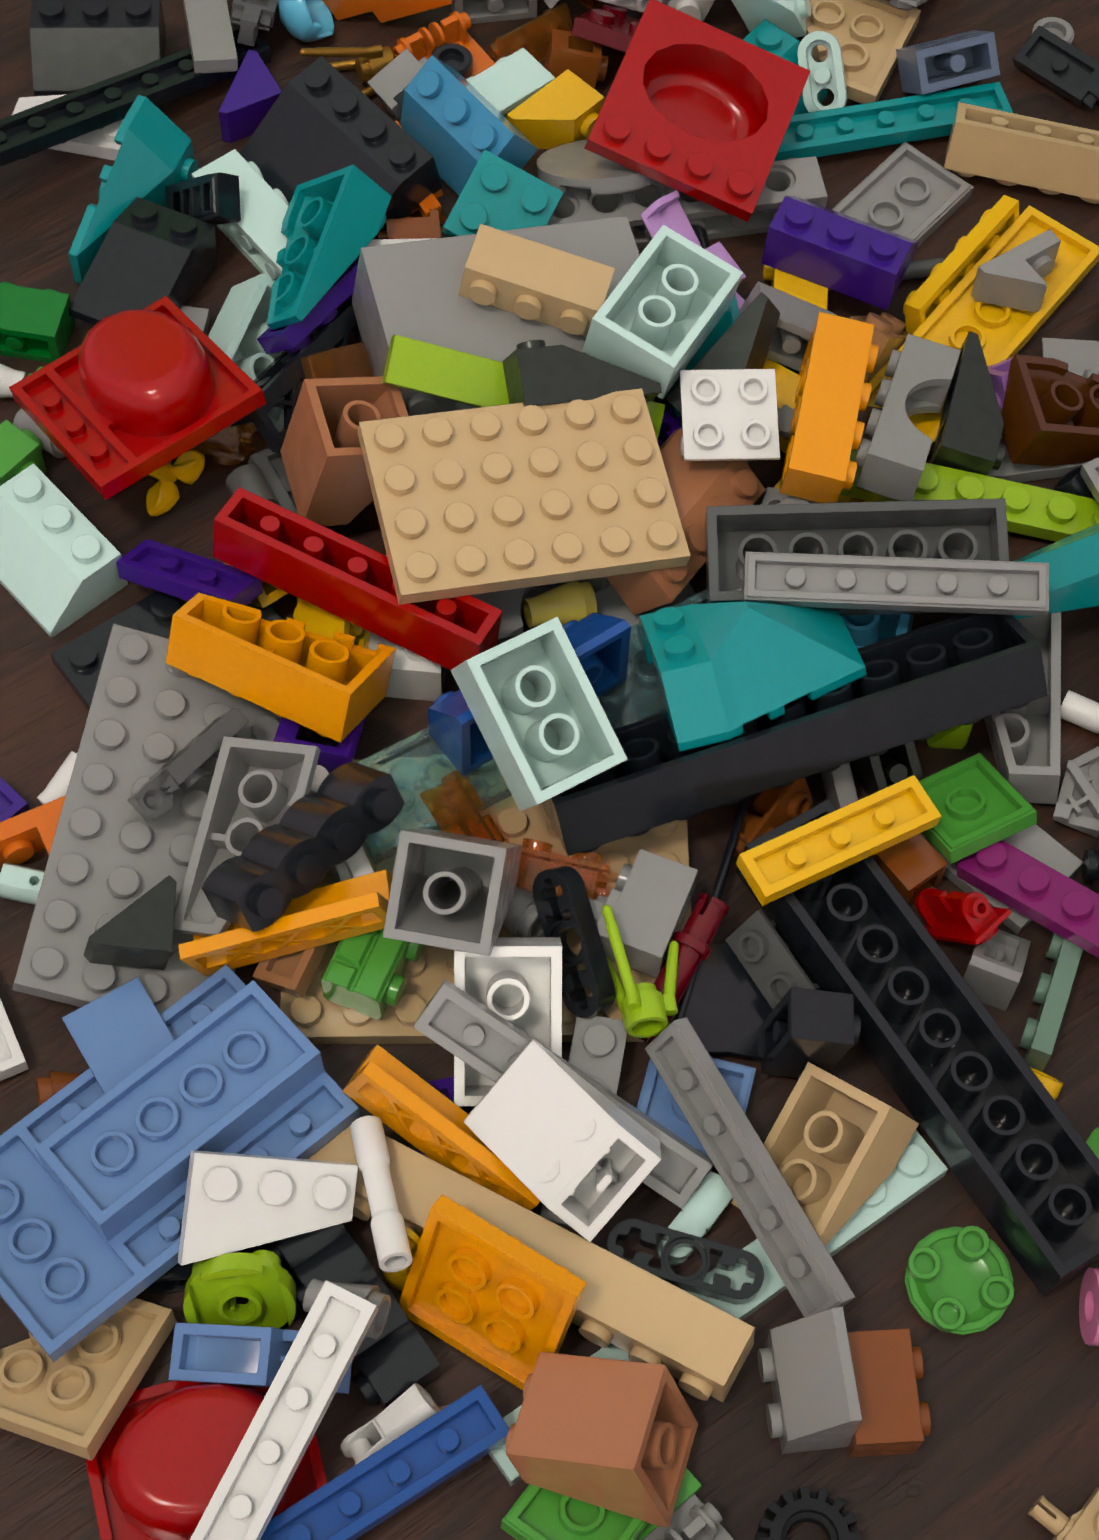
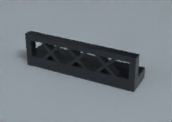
M352 303L337 307L338 315L326 325L316 327L309 334L311 340L306 346L291 354H288L286 350L283 351L254 380L262 389L266 404L231 424V428L253 422L271 451H280L297 402V383L299 381L303 382L304 379L324 378L322 377L324 356L335 358L334 378L354 377L366 364L367 356ZM351 329L363 347L357 354L347 352V337ZM273 407L284 409V429L280 433L267 415Z

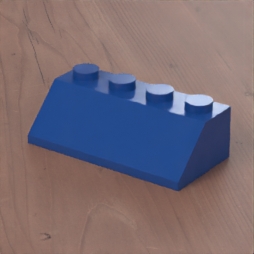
M593 612L580 621L572 620L563 625L597 698L626 681L631 626L625 619ZM449 691L438 697L433 705L428 708L429 735L463 777L494 758L461 691Z

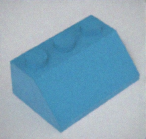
M431 55L404 89L400 125L434 157L440 178L459 196L484 149L520 169L527 164L538 150L458 71Z

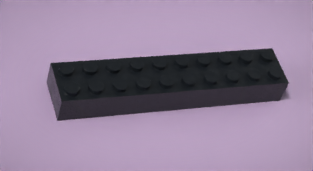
M964 613L858 648L857 650L866 666L865 676L814 700H811L808 694L784 705L785 714L772 720L767 717V714L744 724V733L730 740L679 752L668 722L667 712L615 728L613 730L624 750L627 760L542 802V806L568 856L592 852L603 844L627 836H640L651 828L675 820H687L696 816L699 812L723 804H735L744 800L747 796L771 788L786 787L793 781L818 772H831L838 769L842 764L866 756H878L884 754L890 748L914 740H926L938 732L959 725L974 724L983 717L1007 709L1022 708L1030 701L1048 696L1041 645L1013 615Z
M827 799L747 843L743 852L837 809ZM873 857L865 858L764 906L761 905L737 866L735 871L769 919L776 923L777 930L813 980L819 985L821 991L853 994L854 1014H858L861 1021L858 1042L915 1121L919 1123L920 1128L1043 1297L1098 1262L1099 1159Z

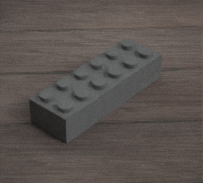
M1005 498L706 506L707 603L743 602L746 551L1009 561ZM816 608L836 610L840 612L841 616L947 613L869 609Z

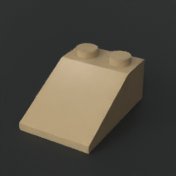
M808 1062L763 1145L824 1246H826L894 1171L919 1123L886 1103ZM733 1198L731 1204L738 1207L737 1203Z

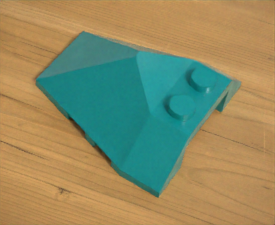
M747 601L689 604L680 607H665L654 613L642 615L639 617L637 625L638 638L647 663H654L663 687L668 722L679 752L730 740L744 733V724L767 714V717L772 720L785 714L784 705L808 694L811 700L817 699L866 675V666L840 612L836 610Z

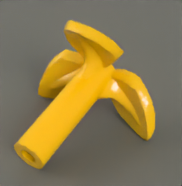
M188 450L180 455L173 465H171L170 461L149 474V476L159 480L147 492L146 508L150 516L164 514L176 504L180 498L178 487L175 484L177 479L192 485L200 477L205 465V457L201 452Z

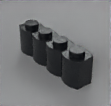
M355 762L346 763L333 770L323 780L317 793L305 795L294 802L285 812L279 824L268 826L258 832L247 843L241 856H235L222 862L206 878L202 890L217 917L252 932L262 930L273 924L285 912L293 898L301 897L313 890L323 880L330 866H335L348 860L360 849L368 834L384 829L399 815L405 802L391 774Z
M343 1224L260 1245L262 1250L274 1252L279 1256L281 1267L286 1268L297 1283L296 1302L306 1316L308 1312L303 1310V1299L309 1283L314 1278L338 1283L378 1285L381 1293L390 1295V1313L382 1334L378 1339L366 1337L352 1360V1365L358 1374L353 1376L351 1381L369 1407L377 1402L382 1410H384L414 1383L425 1387L441 1376V1367L435 1355L409 1321L395 1297L377 1275L369 1260Z

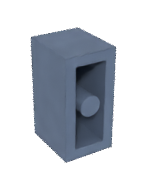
M972 30L896 49L902 92L923 95L1000 75L995 33L991 31Z

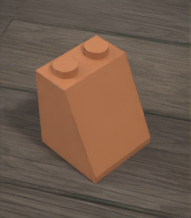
M383 376L304 379L280 450L298 515L322 526L347 525L373 501L357 433L359 422L408 416L399 387L383 384Z
M540 1352L533 1373H530L525 1380L523 1388L524 1401L517 1421L510 1427L506 1438V1455L523 1481L527 1484L656 1526L669 1527L698 1422L666 1365Z

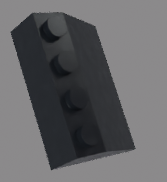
M322 56L288 82L239 153L247 162L252 161L257 165L267 184L272 189L278 188L286 197L288 204H290L297 185L353 164L392 196L385 213L386 219H400L409 216L419 207V203L431 193L435 194L443 187L434 157ZM386 222L380 231H386Z

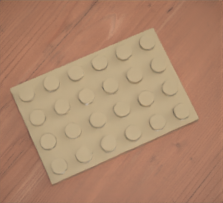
M642 388L615 391L593 400L577 399L560 404L528 405L524 407L522 402L359 422L357 433L399 605L687 566L691 557Z

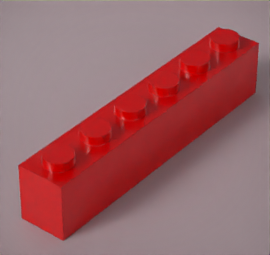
M241 487L235 491L214 518V558L449 670L497 646L502 610L470 595L399 605L387 556Z

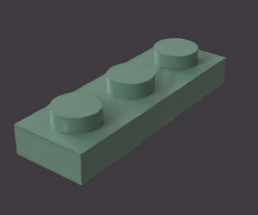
M1054 932L1045 957L1054 960L1050 974L1041 972L1032 997L1033 1002L1040 1004L1036 1019L1027 1017L1018 1043L1019 1047L1027 1049L1024 1060L1028 1066L1042 1072L1052 1055L1083 952L1082 948Z

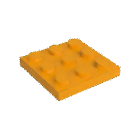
M442 1194L430 1208L399 1300V1305L409 1320L523 1390L527 1376L534 1371L539 1353H559L587 1282L572 1274L567 1268L557 1265L526 1246L518 1238L508 1235L485 1221L467 1207L459 1205Z

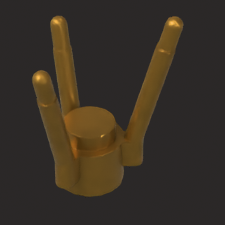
M381 44L370 47L302 48L299 51L302 57H356L355 59L329 63L338 71L356 69L361 83L368 82L394 59L390 47H382ZM370 86L361 90L367 97L375 94Z

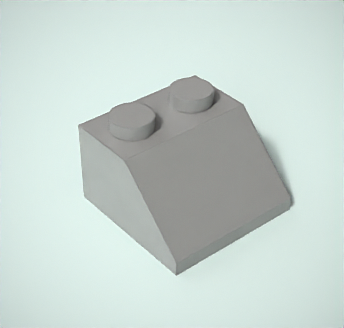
M843 1307L830 1308L770 1329L765 1342V1348L758 1349V1366L762 1383L771 1382L774 1403L766 1405L770 1437L780 1439L782 1454L848 1447L862 1422V1415Z

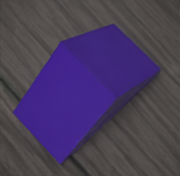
M248 49L218 111L222 141L232 143L251 136L282 92L257 51Z

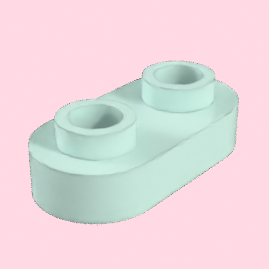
M811 32L802 39L797 51L799 66L810 70L802 91L804 105L808 112L845 107L848 93L841 45L837 38L828 32ZM819 45H824L828 49V57L823 62H817L813 57V51ZM824 89H830L834 94V100L828 106L822 105L819 101V94Z

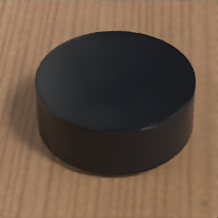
M450 43L441 45L432 52L431 55L458 71L465 79L472 76L473 57L466 47Z

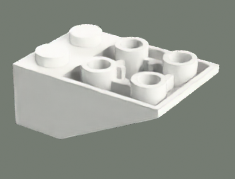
M534 1038L464 1119V1123L550 1211L589 1242L592 1241L661 1160L660 1140Z

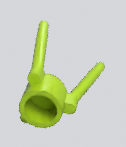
M604 905L602 913L621 981L609 957H606L614 982L615 1000L622 1014L624 1029L630 1036L636 1038L656 1036L668 1027L667 1016H673L678 1013L675 992L679 943L677 941L669 943L663 995L657 991L656 986L652 983L635 984L612 907Z

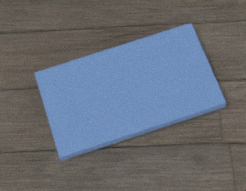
M228 965L223 966L160 1014L175 1040L105 1094L89 1068L0 1135V1297L53 1363L178 1263L191 1150L309 1159L349 1127L353 1121L361 1117L359 1107L348 1095L342 1092L338 1084L326 1073L321 1052L254 980L245 985Z

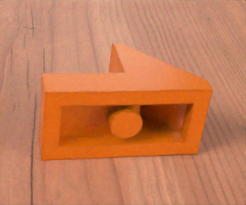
M65 796L0 822V867H3L4 863L16 865L24 863L34 853L44 849L49 858Z

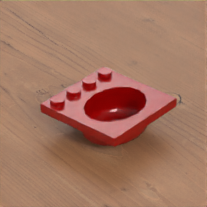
M649 0L584 149L748 222L760 197L810 70L659 1Z
M167 296L144 309L123 310L104 317L87 332L82 345L9 387L16 403L105 500L266 404L262 389Z
M169 1381L134 1391L92 1461L85 1459L100 1539L190 1540L269 1388L245 1387L224 1383L208 1384ZM314 1434L272 1518L327 1484L316 1434Z

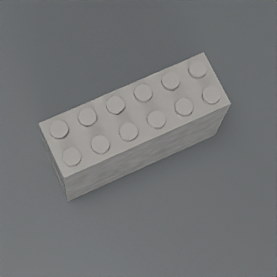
M627 216L504 230V232L614 267L615 271L606 299L640 256ZM476 234L362 247L360 249L352 306L372 377L384 375L391 338L395 334L500 362L517 349V344L530 340H544L545 346L564 345L585 353L582 349L586 337L568 334L560 328L535 320H526L514 313L490 305H480L471 299L459 296L464 268ZM400 388L408 416L477 408Z

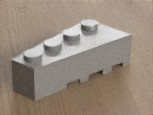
M1061 612L1047 614L1046 616L1017 619L1041 645L1048 696L1030 701L1022 708L1007 709L983 717L998 772L1028 803H1057L1061 759Z

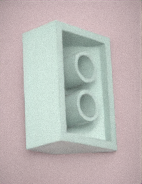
M265 272L231 288L208 335L253 381L283 352L266 354L257 340L269 328L266 324L272 286L275 282ZM302 381L297 383V398L303 384ZM273 407L267 415L280 433L284 429V409ZM253 422L239 425L258 431Z
M34 463L0 486V584L51 638L128 585L127 580L119 578L116 561L122 558L121 553Z

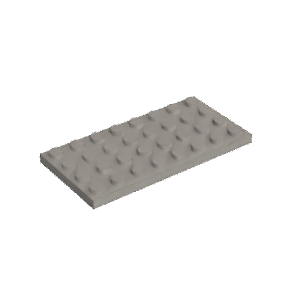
M113 624L12 990L82 1007L138 977L157 1011L161 1014L211 976H204L180 960L178 944L193 941V935L174 931L172 953L165 970L90 963L83 956L90 935L169 875L177 882L176 912L217 758L213 754L206 760L202 767L207 772L187 790L183 791L179 787L178 790L174 791V807L149 823L144 821L127 800L212 721L229 710L238 708L249 720L236 733L239 738L273 741L281 717L275 715L272 711L243 698L235 697L226 690L202 679L189 676L186 672L167 664L166 656L169 643L167 638Z

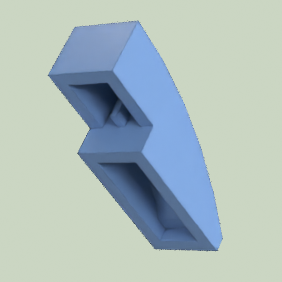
M175 1322L168 1380L270 1388L299 1330ZM352 1362L336 1393L349 1394Z

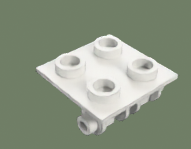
M775 369L680 370L683 434L680 438L681 456H684V461L780 460Z

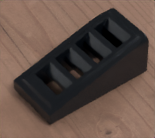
M218 172L165 187L166 207L213 225L241 221L239 176ZM189 194H190L191 215L189 214ZM200 195H201V212H200Z

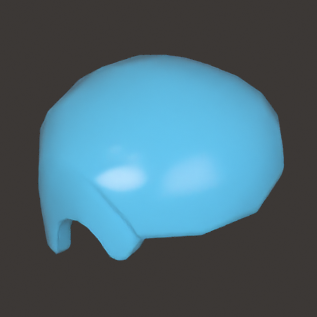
M278 0L280 20L294 38L308 43L334 34L332 14L323 0Z

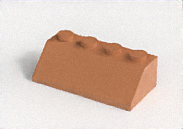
M682 428L675 430L660 447V452L691 557L687 566L606 577L634 615L673 602L706 562V506L753 505L766 490L745 460L684 461V456H681L680 438L683 436Z

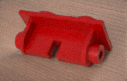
M928 887L921 890L915 898V907L926 923L924 927L934 940L972 945L982 944L996 935L998 925L1012 913L1009 908L992 907L987 898L979 892L951 891L947 894L945 890Z

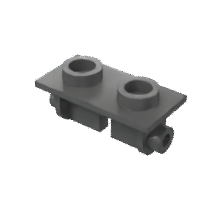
M758 909L725 940L771 1008L774 1009L791 987L820 990L817 983L813 984L775 930L777 927L776 923L773 920L769 921L763 911Z

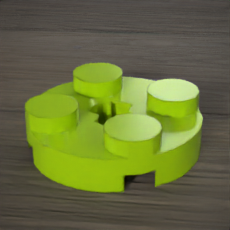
M257 1250L253 1253L237 1252L222 1254L217 1257L194 1262L192 1274L185 1286L184 1316L188 1323L273 1327L279 1329L288 1322L290 1326L296 1313V1285L289 1272L281 1267V1260L274 1252ZM234 1297L248 1298V1303L236 1304V1298Z

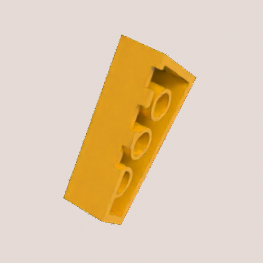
M819 311L800 365L799 376L801 378L795 395L794 403H796L790 425L789 434H791L786 450L779 493L818 503H837L842 489L851 490L857 469V462L850 461L851 449L858 451L865 425L864 422L857 421L858 412H865L872 384L864 382L866 372H873L879 345L871 344L874 324Z
M199 592L173 614L166 656L167 664L186 672L189 676L202 679L226 690L235 697L243 698L272 711L279 717L287 718L307 727L323 737L331 738L341 743L387 694L396 652L394 647L379 643L375 651L354 645L355 636L335 631L333 639L305 631L306 622L288 617L286 620L268 621L261 619L262 615L259 609Z

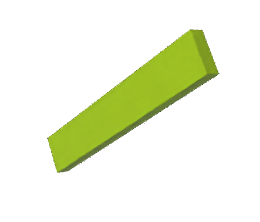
M396 334L392 336L382 379L383 384L477 408L509 404L503 362ZM649 401L646 404L658 441L665 404Z

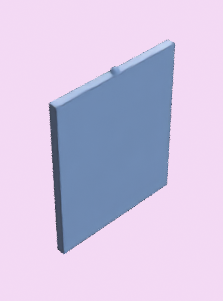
M138 977L62 1017L104 1094L175 1040Z

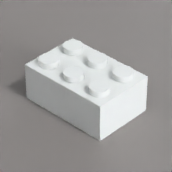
M498 937L490 956L454 950V985L562 1058V943L560 937ZM454 1055V1103L457 1106H476L495 1082Z

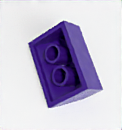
M785 196L769 225L762 264L888 310L919 242L802 198Z

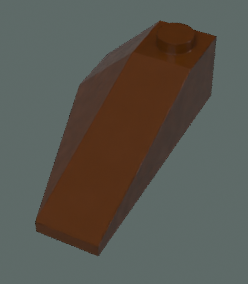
M1015 354L1010 362L1002 409L1004 421L1002 434L1007 444L1011 462L1014 464L1051 467L1089 462L1098 458L1099 375L1092 373L1089 378H1085L1069 372L1068 363L1058 359Z

